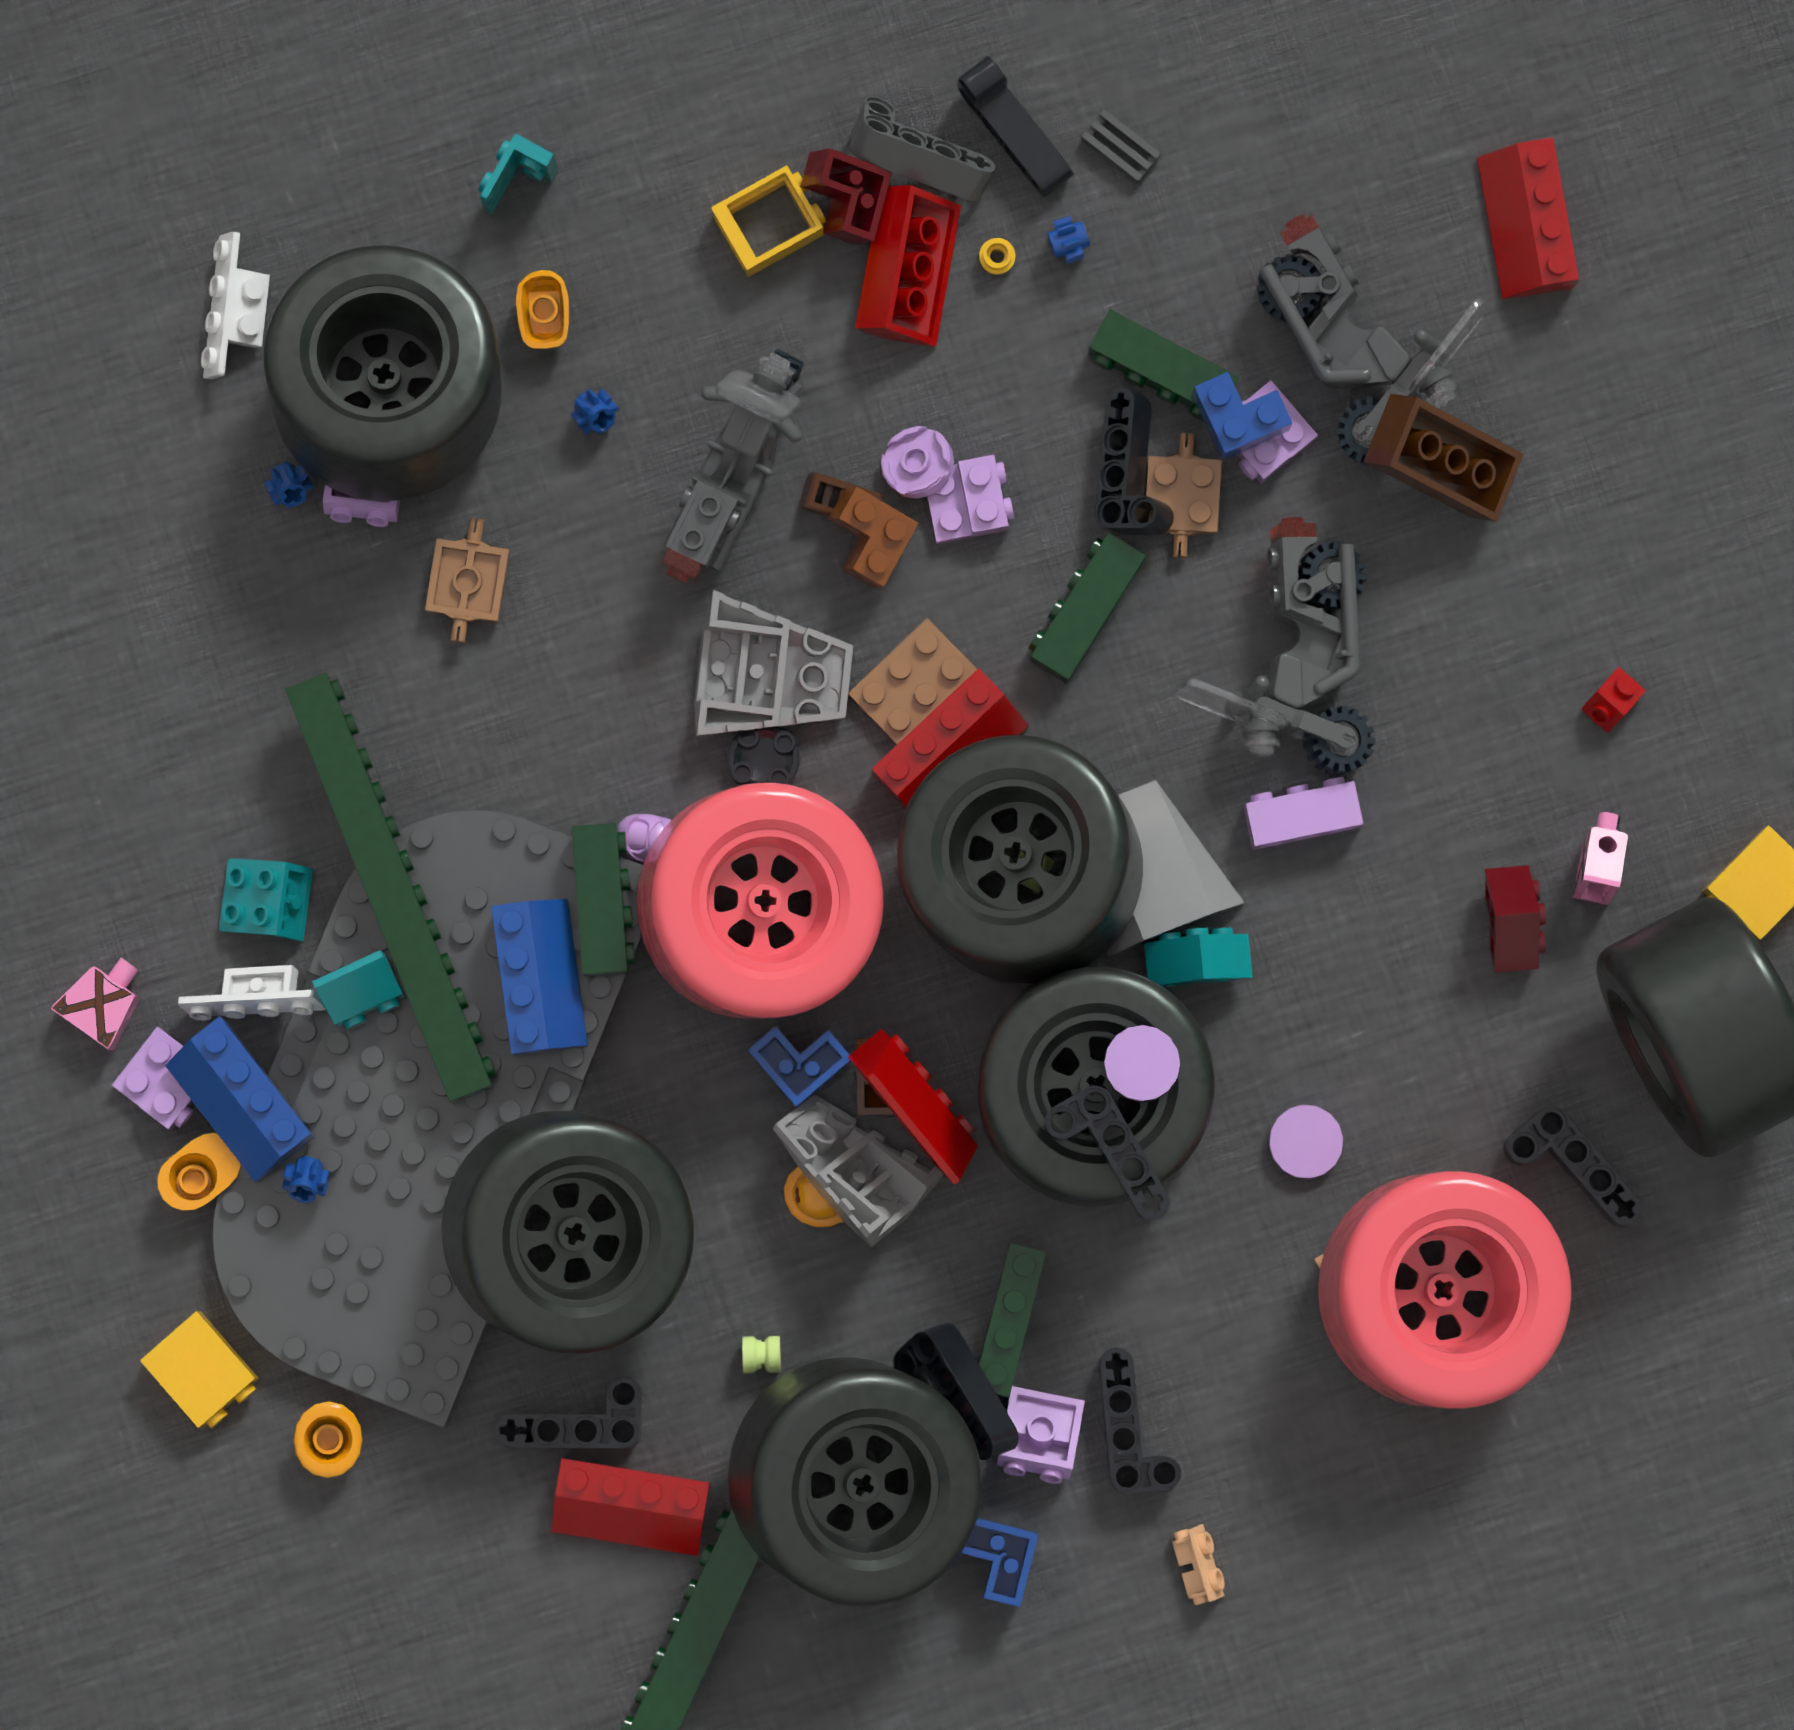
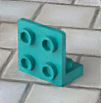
M516 133L511 141L505 140L496 156V160L499 161L493 173L487 172L478 188V191L481 192L480 199L485 212L493 214L519 166L523 167L522 173L535 181L541 182L542 178L552 182L559 170L554 154Z
M230 858L227 864L219 930L230 933L269 935L292 941H304L313 868L280 861Z

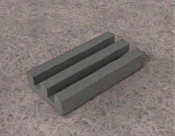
M1105 109L1101 111L1099 117L1093 121L1090 128L1081 136L1082 141L1137 184L1161 155L1158 150ZM1104 122L1149 156L1147 160L1102 126ZM1096 132L1141 166L1139 171H1136L1094 138V134Z

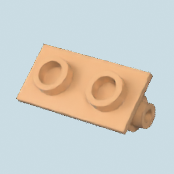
M1200 1524L1190 1529L1174 1532L1175 1540L1172 1541L1179 1566L1192 1563L1194 1568L1192 1571L1182 1573L1188 1599H1193L1194 1605H1198L1223 1597L1224 1577L1221 1570L1215 1566L1212 1555L1214 1552L1213 1540L1211 1535L1205 1532L1204 1525Z

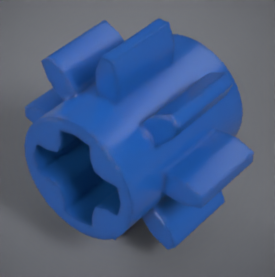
M1070 215L1053 221L1055 230L1047 232V238L1055 259L1064 256L1067 264L1083 259L1084 253L1082 249L1090 247L1083 222L1072 223Z
M587 389L586 392L580 394L574 400L575 411L570 415L584 434L587 435L593 430L601 435L602 432L609 430L615 424L614 412L618 411L619 407L612 401V397L604 389L600 390L598 394Z
M287 461L276 466L274 469H270L271 480L265 481L264 485L275 506L282 503L290 509L300 505L303 501H307L306 490L312 489L313 485L301 465L295 467Z
M309 1156L300 1157L296 1160L295 1165L291 1163L286 1164L282 1188L289 1190V1196L293 1200L301 1203H310L315 1200L317 1194L325 1196L329 1170H323L322 1163L316 1158Z

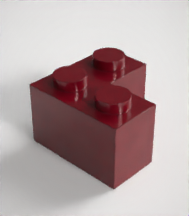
M830 148L809 152L801 187L832 198L823 234L853 245L874 242L892 172Z
M1529 865L1485 869L1484 898L1490 920L1489 949L1494 972L1539 969V954L1545 953L1546 950L1544 932L1540 931V925H1546V910L1544 903H1538L1540 901L1539 880H1532Z

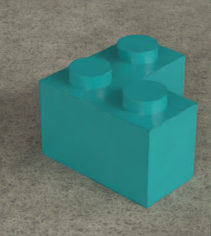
M1232 927L1211 929V934H1209L1208 928L1187 929V936L1181 937V932L1163 933L1159 935V941L1144 943L1147 978L1162 987H1175L1204 982H1229L1253 978L1249 935L1233 934Z

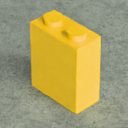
M1768 825L1746 845L1702 892L1707 897L1716 898L1731 907L1747 925L1757 941H1759L1794 906V849Z
M201 1311L193 1313L140 1360L198 1428L208 1425L212 1429L228 1415L224 1409L235 1399L239 1404L255 1392L256 1388L253 1384L259 1379Z

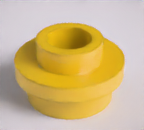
M990 239L980 249V264L990 274H1004L1015 263V250L1011 243L1005 239ZM995 251H999L1004 255V260L1000 263H995L991 260L990 255Z

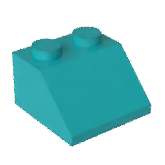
M381 950L312 981L334 1025L337 1027L344 1025L346 1030L366 1022L367 1020L364 1015L377 1009L380 1014L399 1007V999L406 996L388 956Z

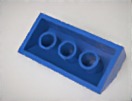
M568 899L534 900L491 906L511 1054L516 1057L588 1046Z
M220 1016L193 1036L165 1065L255 1183L315 1138L231 1027Z

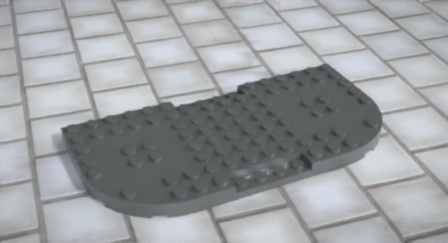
M483 810L453 811L425 818L399 830L401 836L396 837L395 841L399 851L406 849L414 867L413 871L408 872L413 886L420 884L428 902L427 905L422 906L427 920L434 918L442 937V939L436 941L440 953L444 954L447 952L456 973L449 976L454 988L462 987L469 1008L463 1011L468 1023L475 1021L480 1031L483 1042L477 1044L482 1058L489 1056L497 1074L496 1077L491 1078L494 1087L454 1104L449 1102L358 871L355 869L344 885L308 970L309 975L303 990H314L317 993L312 981L381 950L388 956L406 996L399 999V1007L380 1014L378 1009L364 1015L367 1020L366 1022L346 1030L344 1025L340 1027L335 1026L327 1010L313 1011L310 1015L293 1013L268 1077L315 1138L257 1183L253 1181L241 1165L237 1178L218 1195L213 1220L214 1258L224 1294L242 1325L258 1343L271 1354L296 1369L443 1428H446L488 1325V1322L479 1316L460 1294L445 1261L441 1228L444 1203L456 1171L472 1149L487 1135L502 1125L517 1118L539 1112L574 1111L628 974L584 977L582 974L573 838L511 814ZM621 857V869L628 868L630 891H623L624 906L631 905L633 925L632 928H626L627 943L634 942L636 956L642 941L637 916V890L643 865ZM568 899L588 1046L514 1057L511 1054L491 906L523 901ZM304 1156L318 1159L323 1165V1170H329L325 1196L317 1194L315 1200L310 1203H301L293 1200L289 1196V1190L282 1188L286 1164L291 1163L295 1165L296 1160ZM536 1204L532 1205L526 1214L524 1221L525 1229Z

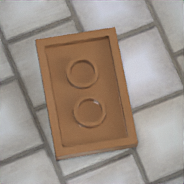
M926 618L848 693V696L897 745L970 677L977 668Z

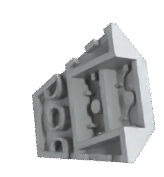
M712 590L702 630L694 699L696 736L845 719L854 645L811 628L802 627L790 622L791 620L778 615H772L757 609L756 606L743 601L739 602L725 596L723 593Z
M1156 780L1118 795L1130 813L1138 831L1143 855V878L1140 895L1133 915L1123 933L1107 950V957L1141 945L1143 941L1209 915L1212 917L1245 903Z
M814 1094L777 1122L773 1130L818 1193L870 1247H873L913 1213L942 1179L944 1174L936 1166L929 1170L916 1162L918 1156L906 1148L901 1153L884 1143L886 1137L874 1129L867 1133L855 1125L857 1119Z

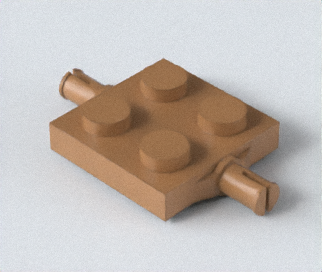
M1180 433L1179 455L1176 454L1171 457L1149 456L1146 496L1166 503L1171 507L1174 520L1170 529L1165 533L1174 536L1172 557L1179 558V545L1181 544L1180 556L1181 558H1187L1188 537L1197 534H1218L1222 460L1202 459L1193 455L1195 434L1188 433V444L1186 447V433ZM1153 510L1148 515V521L1152 518Z
M469 518L467 539L451 541L436 538L425 611L427 613L445 615L454 620L450 641L456 643L457 639L459 643H466L468 622L480 620L499 623L510 550L491 547L481 541L485 520L482 519L477 521L476 518Z

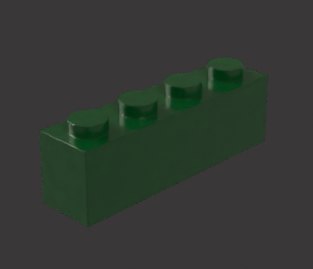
M1109 309L1088 350V354L1093 357L1091 361L1097 366L1111 371L1113 367L1125 374L1124 379L1140 388L1147 385L1157 390L1156 396L1171 405H1176L1179 402L1189 407V414L1203 422L1204 420L1192 396L1194 386L1228 372ZM1228 372L1236 387L1239 377Z
M1109 532L1104 540L1100 538L1095 540L1086 555L1091 559L1085 571L1078 568L1067 585L1072 590L1065 602L1058 599L1047 617L1053 622L1046 633L1039 630L1028 647L1029 650L1033 651L1030 658L1032 663L1066 684L1070 681L1146 558L1145 554Z
M617 823L572 826L582 974L584 977L629 974L628 965H635L634 942L627 943L626 928H632L633 925L631 905L624 906L623 891H630L628 868L621 869L620 854H627L626 832H619Z
M1009 1243L978 1363L995 1393L1005 1397H1010L1047 1253L1014 1243Z

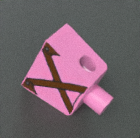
M1609 812L1599 813L1596 827H1591L1584 838L1572 898L1609 905L1620 888L1628 834L1618 832L1621 818L1619 815Z
M123 958L119 959L108 975L93 966L51 1009L105 1048L114 1051L140 999L127 989V986L139 970Z

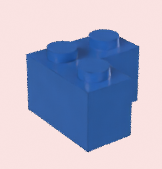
M1228 372L1194 386L1192 396L1222 461L1281 435L1291 428V418L1277 390L1243 405Z
M776 1026L748 1049V1053L795 1108L813 1096L851 1063L847 1058L850 1054L829 1030L801 1054Z
M977 1518L975 1528L962 1553L992 1561L983 1598L1017 1607L1021 1606L1039 1535L1037 1532Z

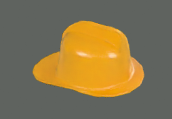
M217 1133L203 1134L193 1139L163 1164L157 1177L158 1190L163 1200L171 1207L182 1211L196 1210L209 1203L233 1183L238 1176L241 1164Z

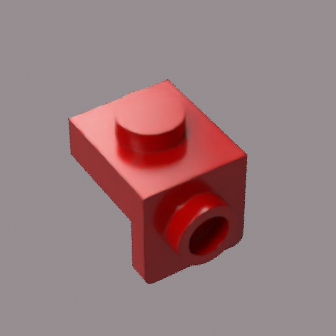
M1618 667L1581 709L1604 731L1610 732L1646 690Z

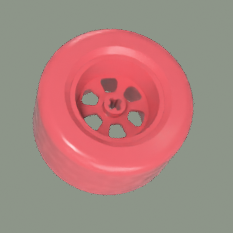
M781 783L740 785L709 795L686 807L663 828L652 844L642 866L637 890V916L643 943L655 967L664 979L678 993L701 1008L716 1014L741 1019L793 1016L821 1006L838 995L857 977L869 959L879 936L884 908L882 878L877 860L867 839L854 821L840 808L822 796L804 788ZM750 853L756 859L757 875L744 881L732 870L731 864L739 857ZM778 855L788 859L797 867L796 874L785 883H781L771 876L773 861ZM717 886H725L737 893V905L734 909L724 912L715 910L714 894ZM802 890L810 893L811 906L807 917L799 916L788 910V897L790 894ZM762 891H764V897L770 899L771 902L769 906L763 908V911H761V905L755 904L754 901L755 897L762 895ZM741 919L749 922L754 927L752 941L748 947L741 946L728 936L729 928ZM780 921L792 931L794 938L788 944L774 949L769 943L768 928Z
M1443 1171L1395 1179L1374 1189L1355 1203L1336 1226L1324 1251L1319 1273L1318 1298L1324 1328L1337 1355L1346 1367L1368 1387L1388 1398L1409 1405L1444 1409H1466L1491 1404L1508 1397L1529 1383L1545 1367L1556 1351L1566 1329L1571 1305V1277L1566 1253L1560 1238L1543 1212L1530 1199L1508 1184L1489 1176L1464 1171ZM1439 1240L1444 1245L1442 1262L1437 1265L1428 1266L1419 1252V1247L1423 1243ZM1468 1250L1480 1263L1481 1270L1478 1274L1463 1278L1456 1270L1455 1264L1462 1252ZM1400 1263L1406 1264L1417 1274L1415 1285L1410 1290L1395 1288V1278ZM1435 1283H1444L1446 1285L1442 1290L1445 1297L1434 1296V1293L1437 1291ZM1468 1291H1483L1487 1294L1486 1305L1480 1317L1473 1316L1463 1307V1300ZM1412 1302H1416L1424 1311L1423 1319L1414 1330H1411L1403 1322L1399 1314V1309L1402 1306ZM1443 1315H1453L1460 1327L1459 1336L1439 1340L1436 1336L1437 1319Z

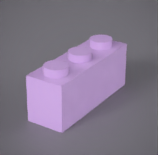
M1338 777L1323 781L1322 788L1309 790L1308 784L1287 788V795L1273 797L1272 792L1250 796L1251 802L1246 803L1243 808L1252 850L1361 828L1363 819L1355 782L1345 783L1344 777Z

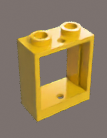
M788 165L711 207L715 222L747 277L754 275L824 235L822 224L826 222V219L817 203L809 204L804 195L808 189L801 187L803 178L798 171L792 174ZM785 185L809 228L756 258L732 214Z

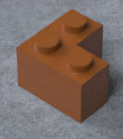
M857 486L845 487L828 518L830 521L859 537L842 570L871 587L885 586L918 525V522Z

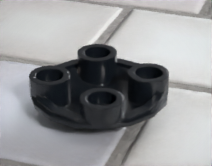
M781 727L738 731V734L732 739L727 752L728 769L733 780L739 786L752 783L790 784L795 779L800 766L799 749L795 743V738Z

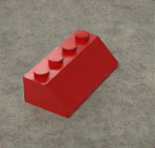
M1554 138L1516 143L1477 157L1502 300L1573 289L1579 280Z
M912 185L888 186L875 240L870 242L855 329L883 339L936 347L961 205Z
M978 668L872 768V775L906 809L919 784L946 757L980 740L1004 735H1020L1029 725L1003 692Z
M881 1028L847 1058L932 1163L955 1185L961 1180L978 1147L970 1136L975 1130L961 1114L955 1118L949 1110L953 1103L940 1087L935 1091L930 1087L927 1081L932 1077L919 1061H916L914 1064L909 1061L905 1055L910 1049L897 1034L890 1037Z
M561 1458L551 1532L699 1556L711 1482Z

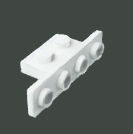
M232 231L220 235L213 249L216 267L215 275L212 277L209 285V294L212 296L211 311L207 314L205 321V330L208 332L207 347H205L201 356V366L204 368L203 378L211 380L224 376L228 343L252 348L262 347L270 275L237 268L240 233Z
M293 965L225 969L222 995L179 997L178 1006L186 1011L191 1018L201 1021L210 1020L212 1016L241 1019L245 1017V1014L276 1017L282 1012L310 1015L313 1011L326 1010L319 995L314 990H296L298 970Z

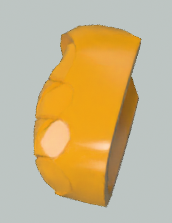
M550 270L534 271L527 275L518 284L516 309L521 337L524 343L533 349L557 348L566 342L568 336L569 296L564 280L555 272Z

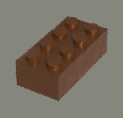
M1390 394L1364 462L1470 518L1497 522L1524 454L1418 397Z

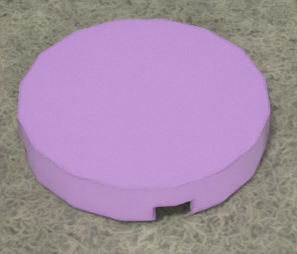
M922 426L904 429L892 437L887 444L888 449L885 455H882L881 469L883 477L893 491L908 498L918 499L930 496L941 489L951 476L954 465L952 448L943 435Z
M1140 1025L1129 1027L1114 1037L1106 1050L1104 1067L1106 1078L1119 1094L1127 1099L1142 1102L1157 1099L1169 1091L1178 1077L1180 1059L1178 1049L1168 1035L1158 1028Z
M1300 1105L1289 1108L1276 1119L1270 1130L1269 1149L1272 1159L1284 1172L1295 1178L1311 1179L1324 1175L1335 1166L1342 1153L1343 1136L1338 1122L1329 1112L1318 1106Z

